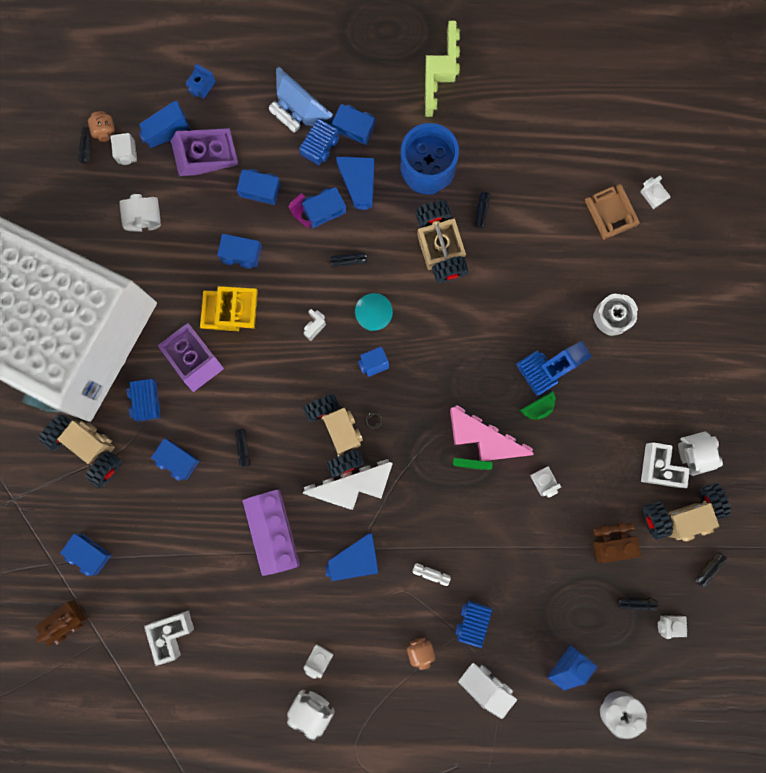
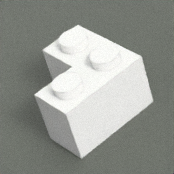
M648 443L645 447L641 482L675 488H687L690 468L670 465L671 445Z
M189 610L145 626L155 665L175 660L181 655L176 637L188 634L194 630Z
M472 663L458 682L485 709L503 719L517 701L512 695L513 690L496 677L492 679L489 676L491 672L485 666L481 665L479 667Z

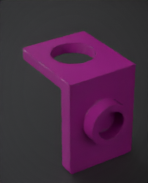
M301 193L291 201L289 210L292 216L306 228H309L311 225L309 220L305 221L301 217L304 212L302 202L305 200L304 195Z

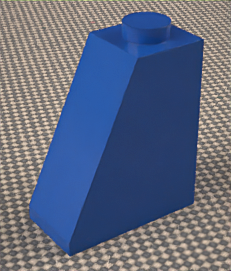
M177 100L139 124L142 130L139 132L143 143L147 142L150 148L171 141L176 131H191L186 116Z
M337 157V167L353 206L360 210L373 208L374 158Z
M580 341L543 364L542 367L553 382L592 356L584 343Z
M368 533L328 561L329 565H325L327 577H331V581L378 573L372 533Z
M570 645L547 678L561 689L567 690L585 684L597 666Z

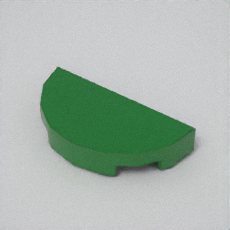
M550 392L519 411L529 419L539 420L547 417L553 412L556 397L554 392Z
M453 459V465L457 467L481 470L492 469L493 462Z

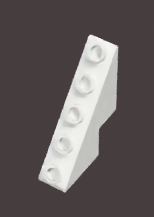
M386 459L378 462L377 467L371 468L369 465L360 468V472L353 475L351 471L342 474V479L334 481L333 478L322 481L323 485L316 487L315 484L304 487L305 491L303 494L353 510L359 491L378 498L382 497L392 463Z

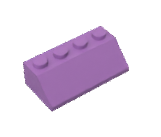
M274 490L242 500L262 576L298 567L300 563L281 491Z

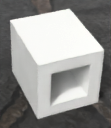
M130 133L111 135L112 153L118 164L128 165L131 162L137 161L135 140Z

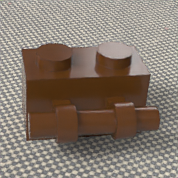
M621 522L615 526L608 527V525H602L600 528L593 529L595 537L602 536V541L593 542L597 562L607 563L641 557L638 537L627 536L628 531H634L633 523L625 524V522ZM619 533L620 538L610 539V534Z
M75 600L67 602L34 626L39 633L35 637L38 643L44 641L47 646L54 643L57 646L67 639L65 635L69 632L75 633L83 627L82 623L87 618Z

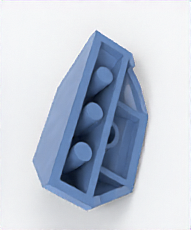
M278 67L276 69L278 104L285 111L288 109L294 119L306 126L314 125L318 118L332 125L334 120L333 114Z

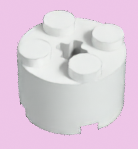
M134 194L130 196V199L120 201L122 227L125 230L142 231V228L148 227V230H153L161 226L157 197L142 198V195Z
M611 294L598 304L593 318L597 327L603 333L614 336L622 334L635 324L638 309L631 297L624 294Z
M700 432L680 438L682 442L678 444L679 454L682 463H687L690 468V475L694 476L712 471L723 465L717 450L719 443L715 436L711 437L707 432Z
M301 690L288 712L289 720L287 723L292 728H299L305 732L308 738L315 739L323 734L335 710L334 708L330 710L328 707L329 702L322 696L311 691L309 694H305V690Z
M615 691L605 697L603 704H601L600 715L604 724L617 737L625 739L634 738L646 729V711L643 705L632 695L623 691Z

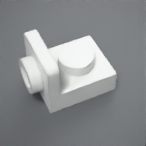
M661 176L655 179L653 177L648 179L643 184L645 187L640 191L653 209L670 198V195L660 183Z
M312 309L308 312L315 321H310L304 328V335L310 341L326 326L325 317L318 310L314 312Z
M548 466L530 475L541 496L547 495L549 498L557 494V489L561 488V485L557 484Z
M660 616L658 631L661 633V636L666 639H671V637H687L686 617Z
M316 644L303 668L306 670V674L315 679L316 677L321 678L334 653Z

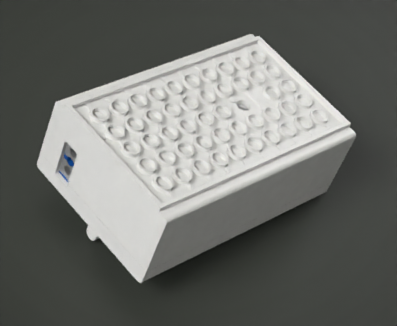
M0 217V379L60 411L90 422L94 418L121 367L125 364L130 351L156 307L157 302L133 281Z

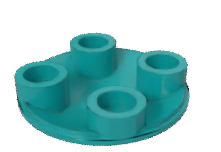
M367 294L358 301L355 307V316L358 323L369 331L380 330L386 327L392 319V305L381 294Z

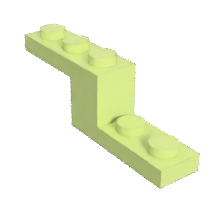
M449 21L447 56H426L425 117H433V110H437V98H434V92H437V82H455L456 75H459V63H456V58H459V46H456V40H459L460 30L456 29V21Z

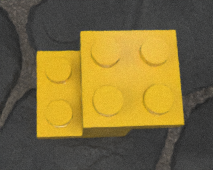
M218 286V291L203 290L200 328L224 331H239V328H255L258 290Z

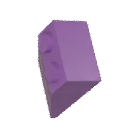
M230 129L176 131L171 139L179 176L198 175L238 165Z
M189 323L158 345L173 368L193 392L224 369Z

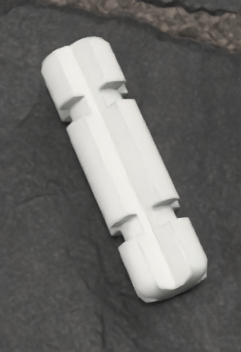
M273 102L269 106L270 112L276 115L286 126H289L290 130L296 132L300 128V123L293 119L287 111L280 108L278 103Z
M418 563L414 565V574L423 575L422 577L434 582L439 581L440 584L445 586L449 585L451 579L449 575L441 574V572L428 567L424 568L423 565Z

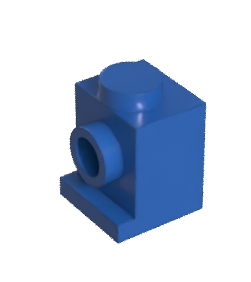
M196 64L195 70L185 84L191 95L204 99L216 81L212 72Z

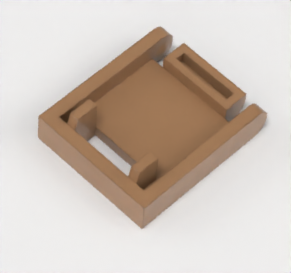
M621 184L616 185V191L614 187L594 194L592 199L591 197L585 199L603 240L635 227L640 223ZM623 219L625 220L626 225L613 230L612 224Z

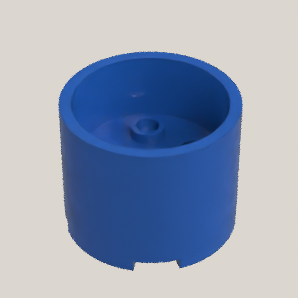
M435 123L418 125L407 133L401 146L400 171L409 188L421 194H435L451 183L455 175L459 156L458 142L453 133L446 127Z

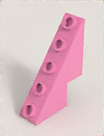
M455 405V407L450 409L454 445L477 443L480 461L534 455L531 447L515 443V438L508 434L505 436L498 433L499 429L490 424L487 427L481 423L482 419L475 415L470 417L465 414L463 408Z

